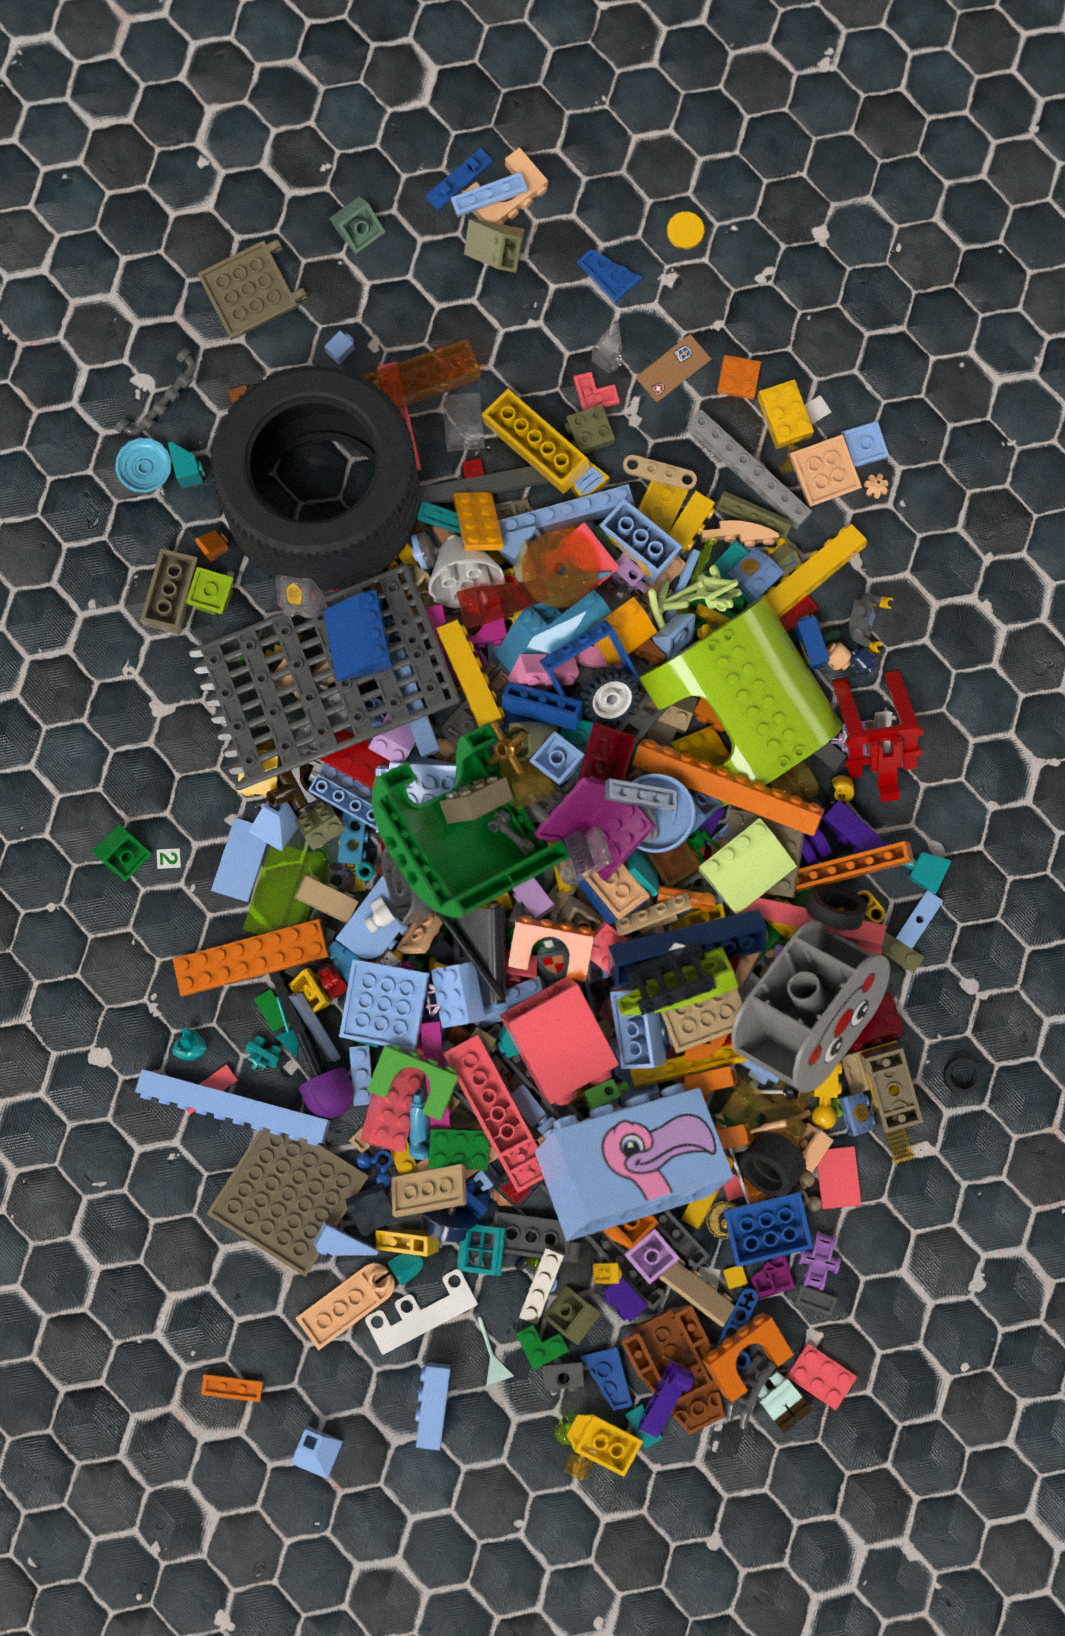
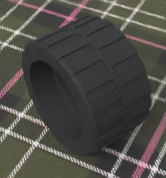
M761 1132L757 1135L740 1157L739 1163L741 1172L746 1180L760 1192L773 1197L786 1196L806 1169V1161L799 1148L791 1140L775 1132Z

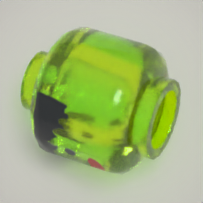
M564 1416L554 1427V1437L564 1446L566 1444L572 1446L567 1433L576 1418L575 1416L572 1418Z

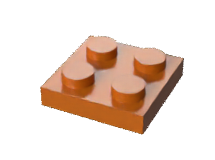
M724 355L717 393L754 400L761 362Z

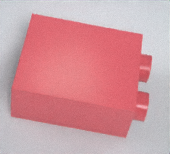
M565 977L499 1015L539 1092L550 1104L556 1102L557 1105H564L573 1101L578 1096V1088L589 1082L593 1086L604 1083L612 1076L610 1070L619 1065L578 984L570 978Z

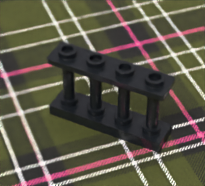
M700 942L625 968L630 986L637 984L642 999L638 1000L637 1004L641 1015L670 1007L673 1004L689 1000L692 997L708 993L717 988L713 975L706 976L700 962L705 960ZM693 964L698 979L687 983L682 968ZM674 971L680 986L668 990L663 975ZM656 978L661 992L649 996L644 981Z

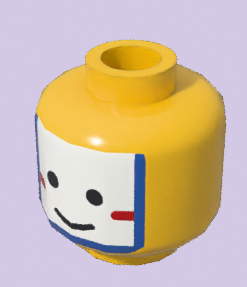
M386 950L375 963L398 967L402 962L403 956L397 950L393 952Z

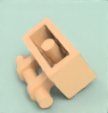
M806 1123L803 1129L800 1128L797 1134L799 1135L793 1143L799 1148L805 1158L806 1170L813 1173L834 1140L819 1129Z

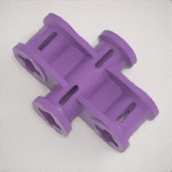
M817 1230L814 1235L811 1251H800L798 1264H808L803 1286L810 1285L823 1291L828 1270L833 1271L834 1274L838 1273L841 1257H831L836 1242V1235H825Z

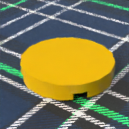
M691 212L675 214L667 226L669 241L677 248L691 249L696 247L704 235L702 220Z

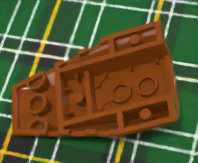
M692 1305L669 1308L637 1324L622 1338L621 1343L638 1377L653 1394L671 1361L691 1369L695 1377L693 1385L688 1392L682 1391L671 1412L672 1416L689 1435L724 1418L718 1386L702 1361L710 1351L709 1340Z

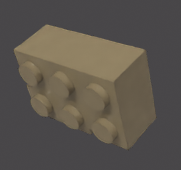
M492 776L486 780L484 778L474 780L473 785L462 786L459 788V792L446 794L447 798L439 802L448 824L474 820L513 800V796L506 777L498 778L497 776Z

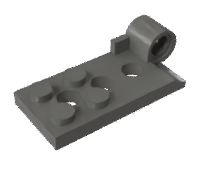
M495 1211L493 1227L506 1228L504 1253L542 1258L545 1248L549 1246L565 1253L563 1262L579 1263L581 1243L576 1241L566 1242L559 1220ZM510 1228L517 1230L518 1235L516 1239L508 1237L507 1232ZM529 1231L536 1233L537 1239L535 1242L527 1240L526 1236ZM492 1234L490 1249H493L495 1234ZM548 1234L555 1235L556 1242L554 1245H549L546 1242Z

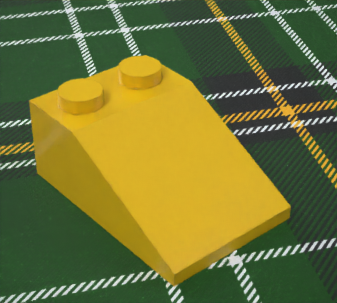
M306 968L289 986L293 993H303L316 1014L332 1003V998L326 989L322 988L319 981L320 976L313 969Z

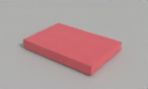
M855 1147L828 1149L817 1165L822 1209L861 1205Z

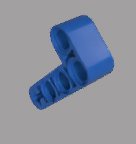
M744 1287L740 1290L733 1304L735 1307L722 1327L713 1350L718 1348L725 1339L729 1338L726 1336L728 1328H735L737 1333L739 1328L746 1326L758 1300V1295L752 1288ZM749 1292H751L750 1295L753 1298L752 1300H747L745 1305L749 1308L746 1309L744 1306L739 1305V1303L741 1302L744 1304L746 1301L744 1294H749ZM740 1309L744 1310L745 1315L743 1319L737 1320L735 1312ZM742 1350L739 1354L745 1356V1361L742 1364L736 1363L737 1369H745L750 1363V1357Z

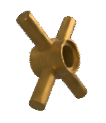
M494 721L490 726L499 742L494 746L495 754L488 761L491 765H494L500 759H509L516 774L519 776L524 773V770L516 755L519 754L521 749L520 742L527 735L524 731H521L514 738H506L498 722Z

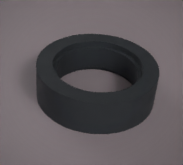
M828 884L813 887L806 905L808 914L814 920L839 930H855L860 928L868 908L865 900L855 892ZM825 903L840 906L848 911L835 909Z

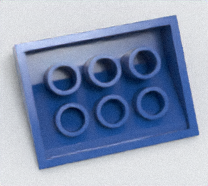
M376 590L356 594L323 610L337 682L393 669L381 601Z
M800 1191L783 1197H774L723 1210L729 1244L736 1267L813 1248Z

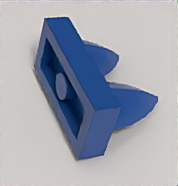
M474 1178L466 1179V1205L463 1206L474 1213L477 1219H480L488 1210L489 1194L481 1193L474 1197L473 1193L475 1192L477 1182H475Z

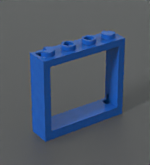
M606 619L539 660L558 695L567 697L552 670L606 636L610 638L624 665L621 669L630 674L634 681L639 679L615 630ZM580 694L573 699L580 701Z

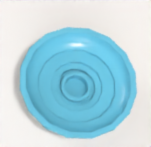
M138 438L129 441L121 448L116 457L115 470L118 479L126 488L135 492L148 493L158 489L166 482L171 472V459L168 451L161 443L149 438Z

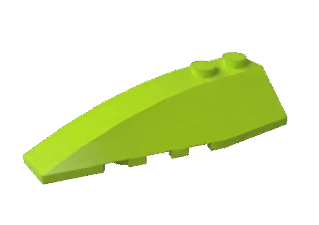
M720 947L704 953L705 960L700 961L706 976L713 975L717 986L716 989L673 1004L670 1007L659 1009L653 1013L696 1004L739 988L734 971L723 948ZM693 964L682 968L687 983L698 979ZM674 971L664 974L668 990L680 986ZM654 979L647 983L646 988L649 996L661 992L657 981ZM638 988L616 1001L622 1016L641 1015L637 1001L642 998Z

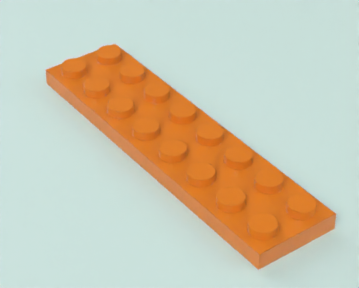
M317 919L173 958L180 996L184 997L329 958L321 920Z

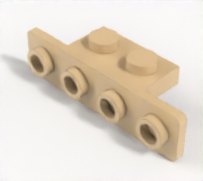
M688 893L681 894L616 921L615 925L618 935L623 936L638 929L643 934L678 920L677 914L692 908Z

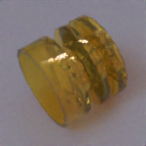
M802 761L770 782L772 789H780L784 794L798 796L801 799L803 797L808 800L819 793V787L813 774Z

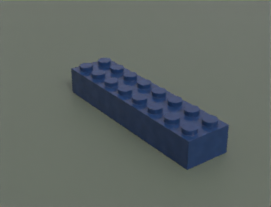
M758 909L717 920H709L700 924H692L680 929H672L659 934L655 933L651 936L635 938L622 943H615L608 946L609 972L615 988L628 985L630 983L625 968L680 949L669 950L675 943L685 945L686 947L700 942L703 954L722 947L728 960L763 952L766 949L767 927Z

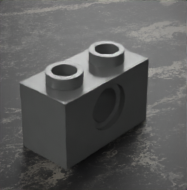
M581 1360L543 1365L545 1390H549V1393H559L561 1389L568 1388L569 1391H579L580 1387H584ZM565 1372L569 1375V1379L566 1382H560L558 1375Z

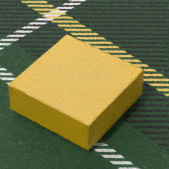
M734 1266L723 1270L729 1289L748 1284L743 1266Z

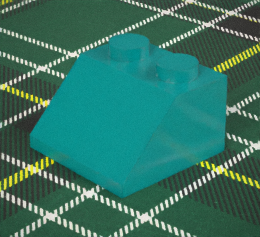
M169 442L168 446L176 479L181 488L204 483L202 477L206 475L201 461H197L195 455L173 442Z

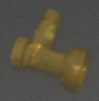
M789 444L787 448L788 456L783 465L779 467L781 472L789 474L790 471L796 473L789 454L801 450L800 448Z

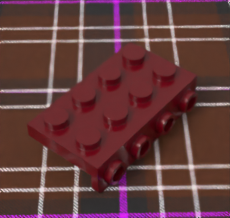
M593 723L576 784L584 777L604 781L607 779L624 781L636 737L598 723Z
M890 991L885 992L875 1014L847 1052H859L866 1046L876 1047L881 1045L883 1041L890 1040L892 1042L901 1038L904 1028Z

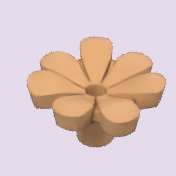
M878 474L877 477L870 475L868 477L869 481L864 482V487L869 488L866 491L868 496L874 493V497L878 499L881 493L883 495L887 494L888 490L886 487L888 486V481L882 480V474Z

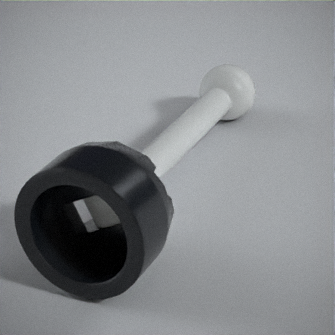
M788 1084L783 1090H759L756 1088L755 1091L753 1090V1094L755 1096L760 1094H784L787 1099L793 1100L798 1098L799 1090Z

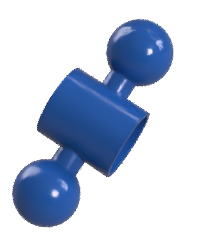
M380 1148V1152L375 1157H371L368 1153L358 1155L357 1164L359 1167L368 1168L371 1164H376L377 1167L381 1168V1173L376 1178L377 1184L381 1183L383 1188L391 1184L392 1177L387 1173V1169L392 1166L393 1157L387 1152V1149ZM385 1154L389 1157V1162L387 1165L382 1166L379 1163V1157Z

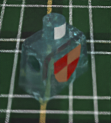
M554 937L542 938L544 944L539 945L537 953L540 978L543 981L566 977L570 960L568 947L561 940L555 941Z

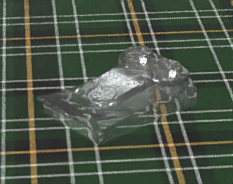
M595 826L582 834V838L565 845L571 857L559 863L556 867L561 880L568 886L579 884L613 862L600 826ZM584 839V842L573 848V844ZM585 843V845H586L585 847H583V848H581L580 850L574 852V849H576L577 847H579V846H581V845H583V844ZM587 848V851H586V852H584V853H582V854H580L579 856L576 857V853H578V852L582 851L583 849ZM589 853V855L579 861L577 860V858L581 857L582 855ZM590 857L591 860L579 866L581 861ZM589 862H592L590 866L584 868L583 870L580 869V867L586 865Z

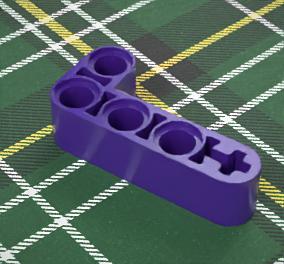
M675 1361L669 1363L639 1421L638 1430L655 1438L660 1435L682 1391L688 1392L693 1385L695 1377L691 1369Z

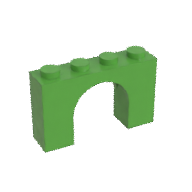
M393 1043L384 1046L367 1091L386 1098L399 1071L407 1067L418 1068L428 1076L431 1086L430 1094L422 1113L437 1120H442L460 1077V1074L456 1073L457 1070L450 1066L445 1068L438 1066L439 1062L427 1058V1061L419 1058L420 1054L416 1052H404L401 1050V1046Z

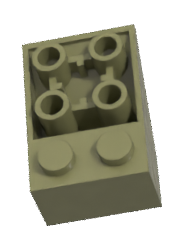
M469 218L464 254L494 268L516 273L520 262L524 229Z

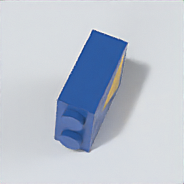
M802 617L793 628L801 656L810 671L823 668L830 659L816 617Z

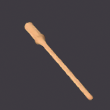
M786 1119L765 1123L759 1128L751 1129V1134L787 1127Z

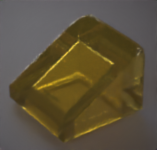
M571 1453L563 1472L579 1480H586L593 1462Z

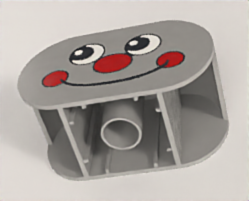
M818 920L807 922L793 935L742 1004L732 1030V1046L734 1051L801 1092L813 1091L830 1076L878 1009L889 981V961L886 957L880 954H872L828 930Z

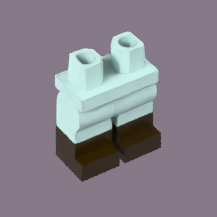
M774 1371L769 1377L774 1385L770 1389L763 1385L758 1400L785 1434L798 1423L786 1409L785 1405L790 1408L799 1421L813 1411V1409L785 1376L783 1377L780 1373Z

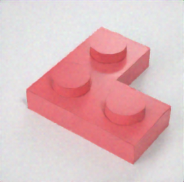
M592 372L573 376L582 411L601 404L603 408L620 404L615 384L596 389Z

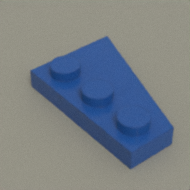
M592 249L577 261V264L614 303L619 301L643 278L638 274L628 271L624 266L615 264L611 259Z
M618 1346L580 1355L581 1360L589 1369L591 1376L599 1385L601 1392L613 1410L633 1406Z

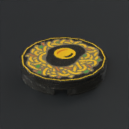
M719 1201L711 1206L705 1217V1224L708 1231L714 1237L721 1240H729L723 1210L737 1207L735 1203Z

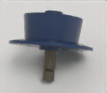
M461 1206L423 1212L424 1216L430 1221L428 1227L429 1234L445 1242L464 1241L467 1230L474 1228L478 1222L474 1213Z

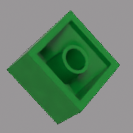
M118 824L92 851L125 882L152 855L121 824Z

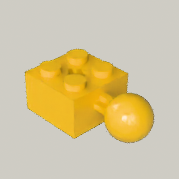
M838 1063L830 1076L819 1087L809 1092V1097H819V1106L812 1113V1121L816 1127L823 1130L832 1128L837 1121L836 1111L831 1107V1098H838V1094H841V1082H838V1075L842 1074V1063Z

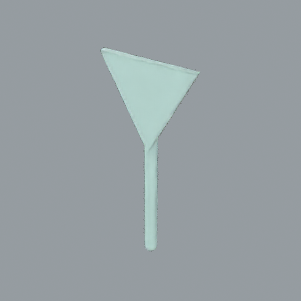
M478 1317L490 1355L487 1386L514 1375L494 1356L482 1318Z

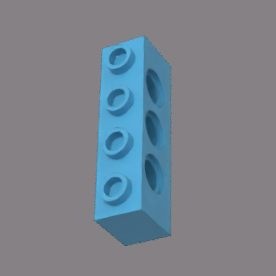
M343 811L342 824L346 830L340 835L338 863L358 866L361 862H366L367 850H364V843H368L369 831H366L365 823ZM353 822L361 823V828L358 831L351 830ZM354 840L358 841L359 847L356 850H350L349 843Z

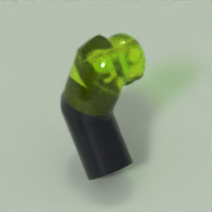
M523 1256L514 1264V1267L519 1272L527 1266L538 1269L542 1258Z

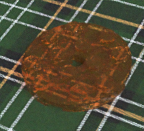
M556 530L545 533L535 539L524 554L522 561L524 584L529 593L546 606L553 608L571 607L593 591L598 581L599 562L597 555L589 542L574 532ZM558 564H563L566 567V571L559 575L555 572V567Z

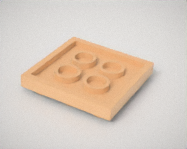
M843 435L789 454L808 508L862 488Z

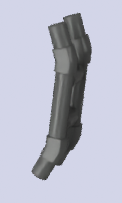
M757 1354L750 1361L748 1367L743 1369L741 1376L745 1386L749 1384L753 1387L749 1398L742 1395L733 1403L728 1401L725 1419L733 1421L738 1403L740 1402L745 1405L740 1414L739 1428L747 1429L748 1420L764 1383L771 1376L770 1374L776 1368L770 1362L759 1373L757 1380L752 1378L750 1375H752L753 1371L757 1368L756 1366L762 1360Z

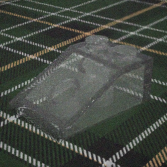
M467 393L442 396L447 451L485 448L480 394Z

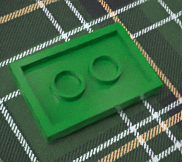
M430 1128L428 1168L439 1169L462 1164L465 1166V1170H487L489 1139L485 1131L479 1129Z

